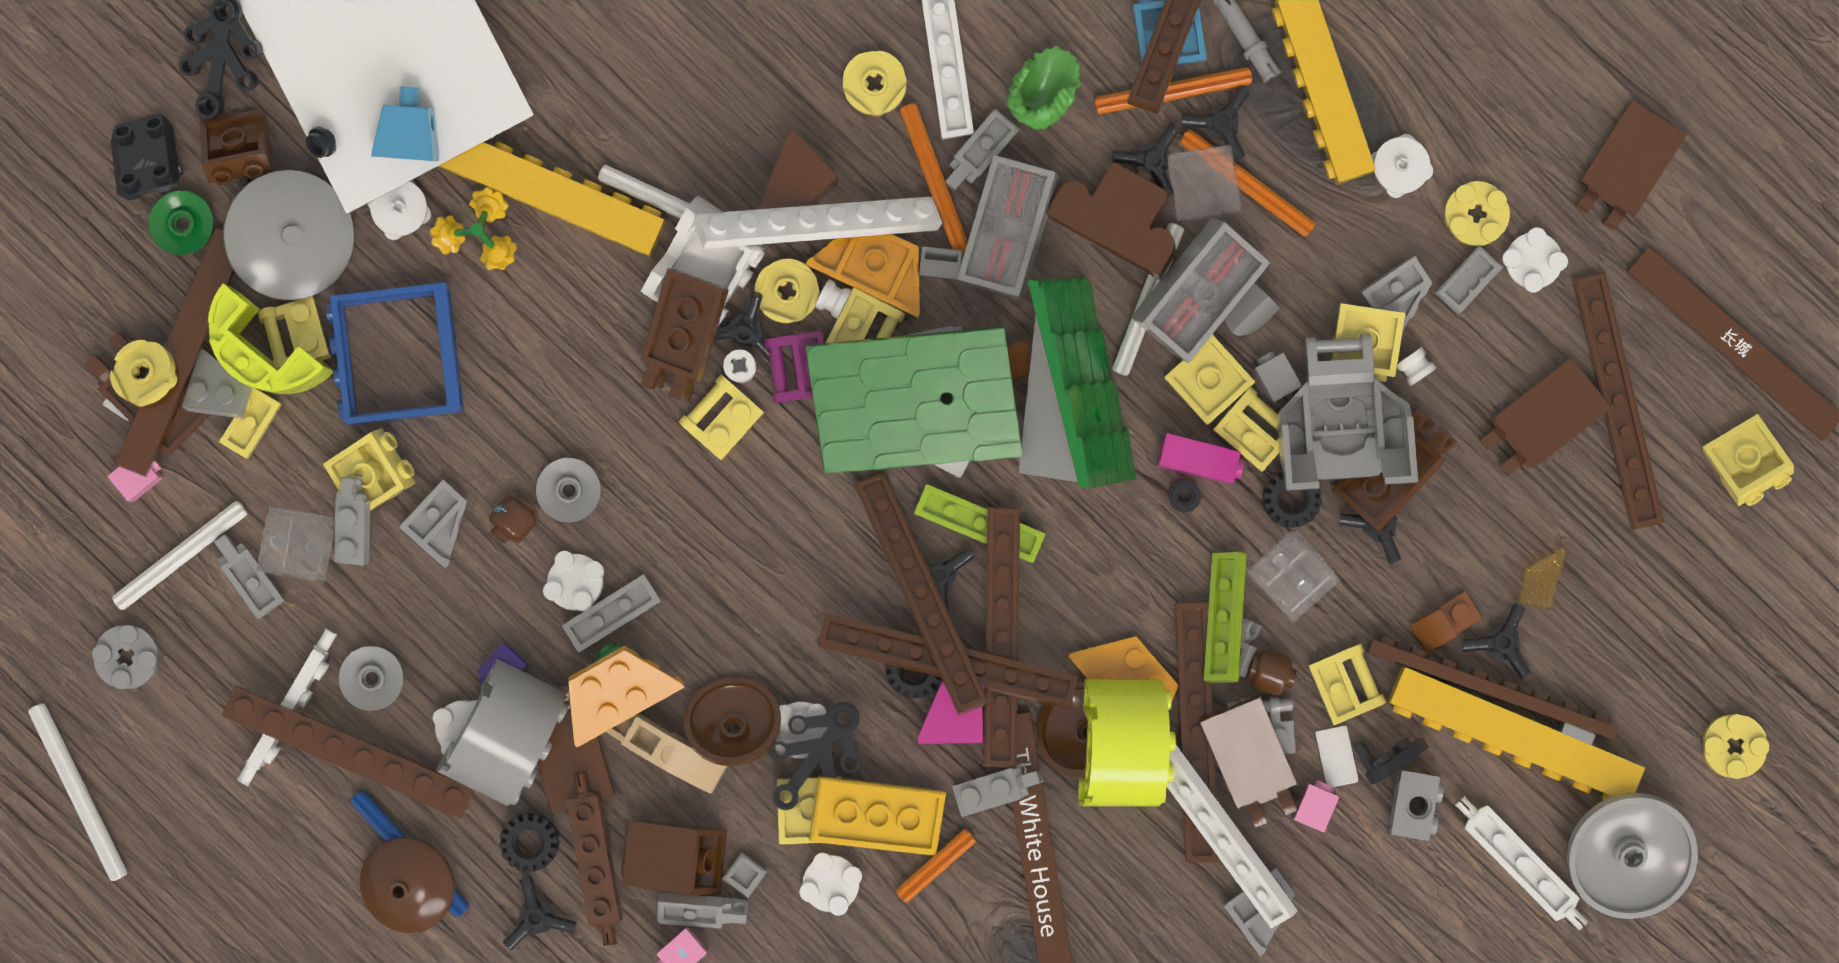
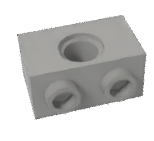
M1402 769L1398 771L1387 833L1430 841L1431 834L1436 835L1439 816L1434 815L1436 802L1441 803L1444 793V784L1439 783V776ZM1417 796L1422 797L1425 801L1423 812L1412 814L1409 810L1411 799Z

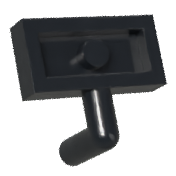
M1423 736L1412 742L1407 737L1391 747L1394 751L1392 754L1388 751L1376 759L1373 758L1363 740L1352 746L1367 771L1365 776L1370 784L1373 785L1395 774L1427 750L1429 746Z

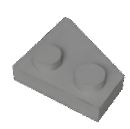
M1412 255L1359 292L1370 308L1405 313L1404 330L1409 319L1413 318L1417 311L1421 298L1428 292L1432 281L1416 256Z
M201 349L182 407L189 412L243 419L252 388L231 376L219 361Z
M442 479L399 527L440 565L446 568L450 562L467 500L448 482Z
M1274 867L1269 872L1292 901L1295 896L1294 892ZM1241 891L1223 904V906L1261 957L1265 953L1266 947L1279 925L1271 929L1244 891Z

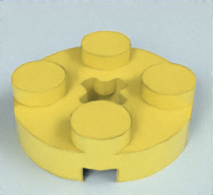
M870 51L858 54L845 68L843 90L849 104L860 113L873 116L889 113L902 102L906 93L907 79L903 66L894 56L887 52ZM879 75L883 78L880 82L883 88L880 91L877 89L873 91L867 89L869 83L866 79L869 76L875 78Z
M1481 181L1470 182L1458 187L1450 195L1444 208V221L1447 228L1454 235L1453 237L1460 243L1473 247L1484 246L1497 240L1506 230L1510 218V209L1505 194L1492 184ZM1476 205L1481 206V211L1486 213L1485 218H1480L1479 223L1473 222V216L1468 215L1469 209H1475Z
M781 259L771 263L760 272L755 283V292L763 295L760 309L769 319L778 323L790 324L804 320L813 312L819 298V286L816 276L806 264L795 259ZM787 282L793 284L792 289L797 291L795 297L789 296L788 300H783L782 293L778 292L779 286L785 287Z
M136 340L125 345L117 353L114 359L117 361L114 366V372L111 370L110 373L111 384L115 392L123 399L139 407L157 402L177 383L176 366L171 353L160 344L145 340ZM141 366L149 368V373L144 379H137Z
M1739 714L1723 715L1716 718L1707 726L1702 738L1703 758L1709 768L1721 776L1734 779L1754 774L1763 765L1769 751V743L1760 724L1748 716ZM1730 738L1735 741L1739 738L1741 739L1742 744L1740 747L1742 751L1739 754L1737 752L1728 753L1727 750L1730 747L1728 740Z

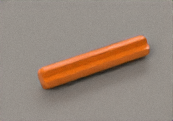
M963 829L939 850L936 855L896 889V894L905 903L909 902L975 843V837L967 829Z

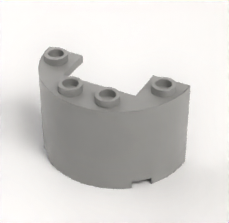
M496 658L481 686V694L456 741L450 742L436 771L505 806L515 805L522 793L523 786L530 788L537 774V770L534 768L538 760L544 761L552 748L553 743L548 740L556 722L560 723L563 720L568 709V705L564 704L566 693Z

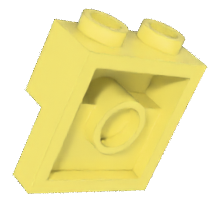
M1340 303L1336 332L1333 339L1360 338L1361 334H1371L1374 377L1378 381L1386 382L1387 376L1395 377L1405 313ZM1361 351L1331 352L1330 361L1362 359Z
M1758 414L1702 447L1703 453L1719 474L1721 483L1738 507L1744 503L1747 506L1756 504L1764 497L1762 492L1772 486L1776 490L1786 486L1792 480L1790 475L1794 474V464Z
M383 428L370 432L323 464L339 491L341 490L342 477L349 474L361 475L362 493H365L367 500H370V511L415 484L412 478L414 476L412 465L405 459L401 460L395 450L398 447L395 437L390 432H384Z

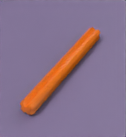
M1248 67L1170 82L1163 102L1250 85L1252 83L1251 70ZM1131 90L1097 96L1094 99L1097 114L1135 108V106L1127 104Z
M915 103L905 105L900 109V113L935 202L951 249L960 250L963 255L965 254L968 241L918 107Z
M1187 130L1180 139V144L1302 236L1306 237L1315 226L1313 220L1193 130Z

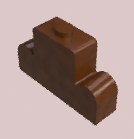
M1117 163L1111 164L1093 196L1090 195L1083 183L1069 181L1059 189L1046 212L1048 218L1158 280H1161L1176 252V245L1171 233L1163 228H1154L1169 202L1168 194L1164 189L1152 183L1153 178L1138 169L1133 173Z

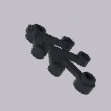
M214 0L210 7V15L196 25L186 27L184 31L186 42L195 45L203 43L206 39V33L217 26L216 37L213 41L192 56L182 58L179 62L181 73L185 76L197 75L201 71L202 65L212 58L207 93L200 95L195 103L197 113L205 119L219 117L224 111L225 102L220 95L225 64L228 65L234 75L235 83L239 90L250 91L258 85L256 74L245 69L229 42L230 32H232L241 45L240 52L242 56L247 60L257 59L263 53L262 44L258 40L251 39L240 20L242 6L239 0ZM227 5L230 8V16L225 11ZM194 29L198 33L197 40H195L192 36V32ZM250 44L253 45L255 49L253 55H251L249 52ZM188 61H191L193 64L192 71L188 69ZM245 76L250 80L248 87L244 84ZM212 99L215 102V110L211 107Z
M838 702L830 708L828 714L810 717L795 715L789 720V730L796 735L803 734L807 729L828 727V729L821 738L786 744L782 741H777L769 749V754L775 761H782L788 756L809 753L787 784L779 785L774 790L773 802L779 809L790 810L796 806L799 800V789L819 762H821L823 776L836 778L831 745L839 734L844 754L841 759L842 769L847 773H854L859 769L860 759L855 753L852 731L857 728L860 715L853 704ZM844 711L849 714L850 720L848 723L841 724L838 722L837 715L840 712ZM795 719H801L805 726L803 730L795 731L792 728V722ZM776 745L783 746L785 748L784 756H774L773 748ZM853 757L856 759L857 765L854 769H847L845 767L844 761L846 758ZM784 790L790 791L792 794V800L788 803L780 800V793Z

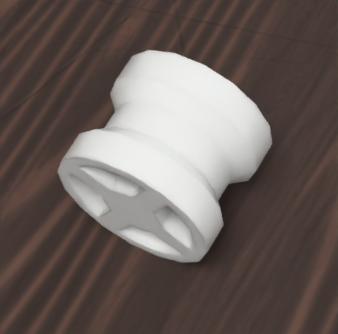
M829 279L816 302L815 308L819 310L826 309L831 312L832 317L838 319L852 290L848 288L841 289L836 286L834 281Z
M1421 347L1397 364V369L1405 373L1407 376L1406 382L1409 386H1412L1434 371L1436 366L1427 361L1425 351Z
M734 350L726 356L723 368L725 374L732 381L744 383L754 377L756 362L749 352Z

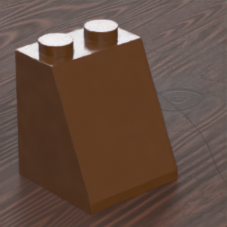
M794 130L787 135L759 209L817 205L839 184L838 176Z
M645 820L629 821L624 836L626 851L625 859L621 865L622 885L685 895L721 894L727 829Z

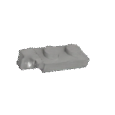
M994 109L953 157L954 160L949 166L955 171L945 181L946 185L955 192L965 179L972 184L989 167L993 155L998 156L1020 129L997 109Z
M349 474L342 477L341 490L337 491L336 563L365 566L370 562V500H367L366 494L362 493L361 475Z
M227 534L214 541L224 555L218 559L221 564L220 568L258 620L286 601L251 551L243 543L235 546Z
M1013 767L954 785L952 788L961 817L1023 799L1024 796L1030 795L1028 787L1042 783L1044 780L1041 770L1023 774L1021 767Z
M659 892L657 922L659 924L722 929V924H746L748 901L663 892Z

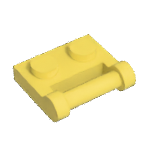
M853 288L826 343L864 340L878 311L886 315V318L876 338L891 337L897 323H901L906 314Z
M313 296L277 307L263 308L258 311L260 323L265 326L274 359L271 364L275 369L279 370L289 358L286 357L277 321L286 319L294 351L300 346L318 362L331 358L316 300Z
M720 374L715 379L716 384L689 415L687 417L683 415L678 423L722 461L764 412ZM727 392L733 399L711 424L702 431L696 425Z
M1249 387L1213 431L1236 451L1241 452L1240 454L1260 472H1263L1280 452L1279 438L1275 441L1242 411L1249 405L1276 430L1278 414L1257 396L1258 392L1254 388Z
M1362 643L1308 665L1333 725L1387 703L1384 695L1379 694L1362 653L1365 650ZM1348 659H1351L1368 700L1364 702H1359L1342 663Z

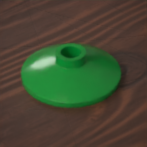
M174 191L164 195L155 203L149 216V230L153 240L161 249L174 255H189L199 251L209 241L214 228V218L209 205L200 196L188 191ZM186 218L189 221V226L185 230H180L178 222Z

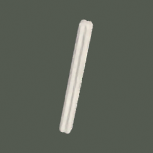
M42 703L30 708L28 713L109 879L116 881L126 876L127 870L46 705Z

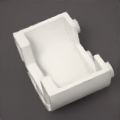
M698 195L686 207L675 227V230L678 231L666 254L651 271L640 292L658 302L667 268H674L728 288L725 307L738 286L744 289L751 279L753 272L749 269L751 266L756 268L765 254L762 247L763 244L703 249L694 224L697 214L723 211ZM723 308L718 326L728 313V310Z

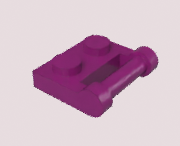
M822 331L764 339L765 349H769L775 393L772 394L773 403L813 398L805 345L823 344ZM790 345L797 390L788 391L782 346Z

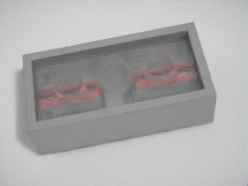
M993 155L957 280L965 285L1024 300L1028 286L1027 279H1030L1048 216L1046 212L1053 201L1060 178L1056 172Z
M1211 218L1130 318L1175 357L1189 363L1270 262L1225 222Z

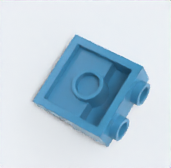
M1138 0L1139 4H1134L1132 7L1141 63L1166 0ZM1200 9L1197 11L1177 65L1207 60Z

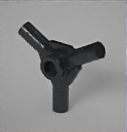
M1239 86L1227 105L1223 104L1208 111L1206 115L1182 114L1181 127L1205 128L1207 133L1219 141L1224 140L1234 162L1244 158L1246 155L1235 135L1238 133L1239 114L1237 111L1250 92Z
M1170 122L1157 142L1152 141L1138 148L1137 152L1113 150L1112 163L1136 164L1137 169L1154 177L1157 186L1164 189L1168 197H1170L1175 192L1165 172L1168 170L1170 153L1167 149L1181 129Z
M753 291L750 293L745 312L737 315L728 323V326L718 327L714 341L731 338L740 344L749 347L754 346L770 362L769 349H765L764 332L760 318L757 316L763 295Z
M1340 513V526L1362 528L1363 532L1377 543L1381 542L1389 564L1401 560L1398 549L1393 541V536H1395L1397 516H1394L1378 532L1360 515Z
M969 547L949 561L945 558L928 560L926 563L948 613L947 591H950L957 576L956 571L975 558Z
M1514 603L1504 625H1498L1488 632L1486 637L1462 639V651L1487 650L1488 654L1503 661L1508 660L1520 679L1531 673L1530 669L1518 654L1520 651L1519 632L1516 631L1526 608Z
M532 876L520 879L525 904L522 905L518 920L520 925L503 943L512 951L528 934L543 933L549 931L550 928L574 934L577 922L554 916V912L542 899L538 900Z

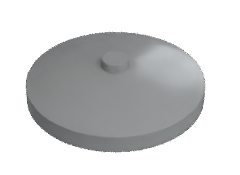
M275 171L252 180L234 197L224 219L223 244L232 269L251 289L276 299H303L325 290L342 274L353 249L354 229L350 212L346 214L332 186L312 174L301 171Z
M1644 793L1621 794L1595 805L1575 826L1567 848L1569 876L1582 899L1595 910L1605 915L1622 919H1637L1651 916L1672 905L1690 885L1698 862L1696 837L1684 815L1668 801Z

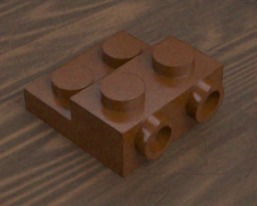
M263 108L200 121L201 163L208 183L226 185L234 178L246 176L250 179H256L262 176L264 172L272 171L271 148L267 140L266 115Z

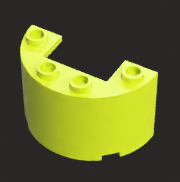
M226 284L221 285L213 298L209 310V341L217 360L231 376L245 385L266 392L295 394L318 386L333 374L331 367L323 361L318 362L300 346L295 349L279 370L275 369L271 364L272 360L240 335L261 309L235 288Z
M1084 679L1083 712L1088 719L1085 777H1079L1078 785L1079 806H1160L1162 803H1165L1167 782H1173L1174 778L1173 763H1169L1170 751H1175L1176 736L1174 731H1170L1168 710L1171 709L1172 703L1171 691L1165 690L1162 680Z

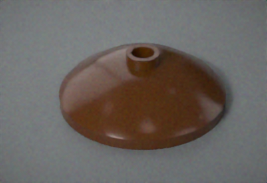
M726 677L708 683L691 698L684 714L685 735L692 749L703 759L723 766L743 765L760 758L773 746L781 728L780 708L774 695L757 681L743 677ZM733 729L740 730L737 734L729 733Z
M1084 681L1077 682L1070 710L1045 704L1040 712L1036 729L1037 744L1045 761L1053 769L1071 777H1085L1088 719L1083 712Z
M398 837L380 844L369 854L361 870L360 890L367 909L377 921L398 932L416 933L433 927L447 914L454 899L455 881L448 861L438 849L421 839ZM396 886L403 888L404 895L397 893Z

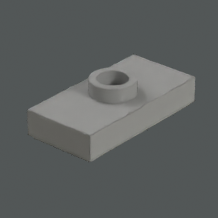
M1479 245L1434 294L1457 315H1460L1503 266Z

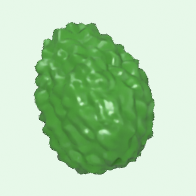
M1054 46L1052 49H1044L1042 53L1035 52L1034 60L1028 59L1024 62L1020 72H1017L1015 77L1012 78L1013 84L1009 87L1010 93L1007 95L1006 106L1011 110V114L1018 120V123H1024L1035 130L1046 129L1049 125L1058 121L1061 116L1065 115L1068 107L1076 99V89L1081 85L1079 79V68L1081 65L1077 63L1076 56L1072 55L1069 51L1061 50L1060 47Z

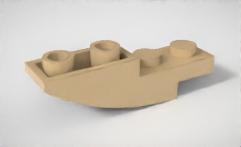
M641 713L606 731L621 741V745L710 794L713 793L728 767L703 759L692 749L688 740L675 732H669Z

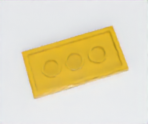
M818 776L809 840L811 842L934 856L937 853L946 792L944 790Z

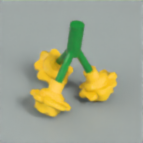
M485 187L482 191H474L472 194L473 199L469 203L470 207L475 210L476 217L479 218L478 222L469 228H464L462 224L455 221L453 216H446L445 219L438 217L435 226L430 229V234L433 238L431 242L433 246L438 247L442 254L445 255L449 254V252L457 253L459 251L460 244L465 241L464 235L473 234L479 236L485 242L482 245L481 262L486 263L485 266L488 270L495 268L504 270L507 265L514 262V252L517 249V245L512 242L509 236H493L490 239L484 232L485 228L483 225L485 221L491 223L495 219L504 218L506 215L505 210H507L509 204L503 199L501 191Z

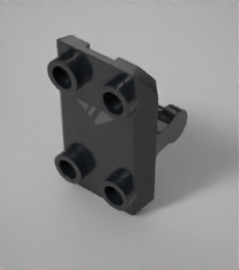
M157 114L115 125L111 138V149L117 195L130 201L141 198V195L156 191L161 193L176 187L180 176L184 175L181 160L176 152L173 125L163 114Z

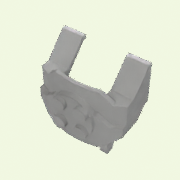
M1361 334L1360 338L1316 340L1315 337L1305 338L1307 382L1277 415L1280 463L1282 464L1286 491L1319 489L1318 480L1378 476L1381 472L1383 473L1385 485L1418 483L1414 420L1410 404L1391 392L1374 377L1371 334ZM1361 351L1362 359L1318 361L1317 353Z

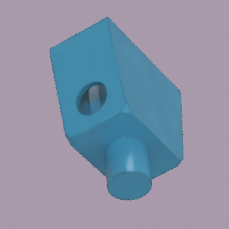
M400 86L399 106L383 105L371 157L439 161L435 111L432 108L418 107L420 88Z

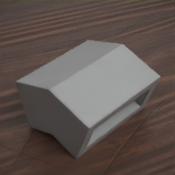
M922 246L919 276L957 280L961 267L962 251Z

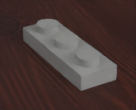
M643 574L598 602L589 610L566 622L562 627L578 653L662 601L646 575Z

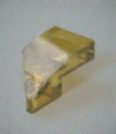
M1560 548L1550 556L1534 563L1525 571L1518 603L1547 611L1551 609L1557 580L1561 575L1566 553L1565 548Z

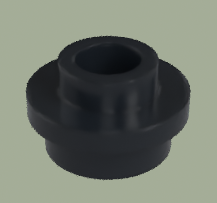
M316 126L309 131L305 142L312 155L317 158L330 157L335 153L336 140L331 131L320 126Z
M1182 480L1176 482L1170 488L1168 498L1175 510L1186 513L1197 508L1201 500V493L1195 483ZM1182 490L1190 493L1191 498L1187 503L1181 502L1178 498Z

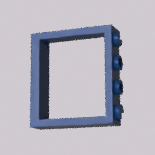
M443 282L330 296L331 304H327L328 313H326L328 323H333L334 336H330V349L332 355H337L338 368L333 369L335 387L341 388L342 400L337 401V410H339L340 420L344 419L345 425L352 426L464 412L451 293L448 283ZM434 296L447 404L358 414L345 307Z

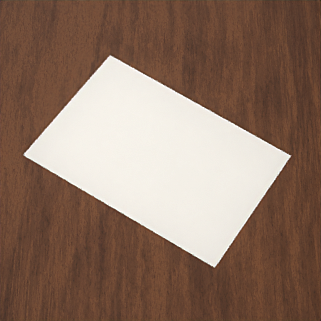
M239 0L242 12L256 39L262 44L263 53L306 136L316 126L328 129L334 135L336 140L335 153L330 157L318 159L346 214L534 115L475 0ZM400 86L420 88L418 107L434 109L439 161L371 157L383 105L399 106Z

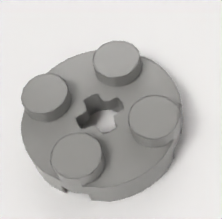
M133 625L115 626L107 630L99 638L92 652L94 666L100 678L108 685L117 689L138 688L149 682L157 671L158 656H160L159 647L154 637L145 629ZM122 649L134 652V655L131 657L132 665L129 666L127 663L121 664L119 662L121 657L119 652Z

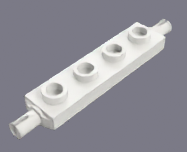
M325 628L324 633L318 643L313 646L314 649L281 705L297 711L298 707L303 709L307 705L313 694L309 690L315 679L320 681L329 667V664L325 661L329 656L328 649L337 634ZM263 734L251 756L246 760V765L237 780L249 786L257 770L264 767L265 763L270 765L276 758L280 750L276 746L279 740Z
M1463 796L1460 800L1468 809L1460 801L1455 804L1469 818L1463 828L1555 921L1566 917L1577 930L1582 929L1583 926L1575 917L1583 925H1586L1588 920L1575 909L1579 897L1488 805L1477 809L1466 796Z

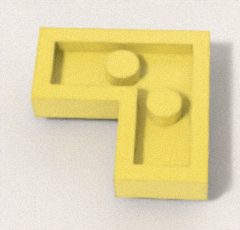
M251 387L252 390L243 419L233 418L219 441L246 459L250 458L282 406L278 401Z

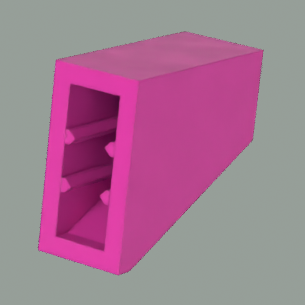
M1166 433L1162 438L1156 467L1233 484L1235 478H1241L1244 460L1239 459L1241 453L1239 451Z
M942 681L918 735V744L983 743L982 707L958 716Z

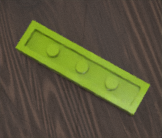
M926 484L914 512L915 515L987 544L988 509ZM1020 523L1019 558L1034 563L1046 534Z
M1242 552L1212 553L1204 681L1238 682L1247 554Z

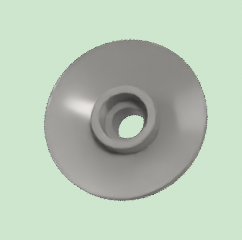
M574 458L558 459L547 465L541 472L536 485V496L540 507L549 517L560 522H577L586 518L595 510L601 495V485L596 472L587 463ZM568 484H572L575 487V494L571 497H567L563 491L564 487Z
M366 646L353 651L346 657L339 671V686L343 696L353 706L367 711L380 710L392 704L401 693L404 683L403 669L399 660L390 651L377 646ZM370 672L377 673L379 679L376 684L368 682L367 676Z

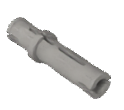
M1213 0V3L1244 49V57L1246 60H1251L1263 79L1262 81L1266 83L1270 78L1273 79L1282 71L1277 67L1267 51V43L1265 40H1260L1236 0Z

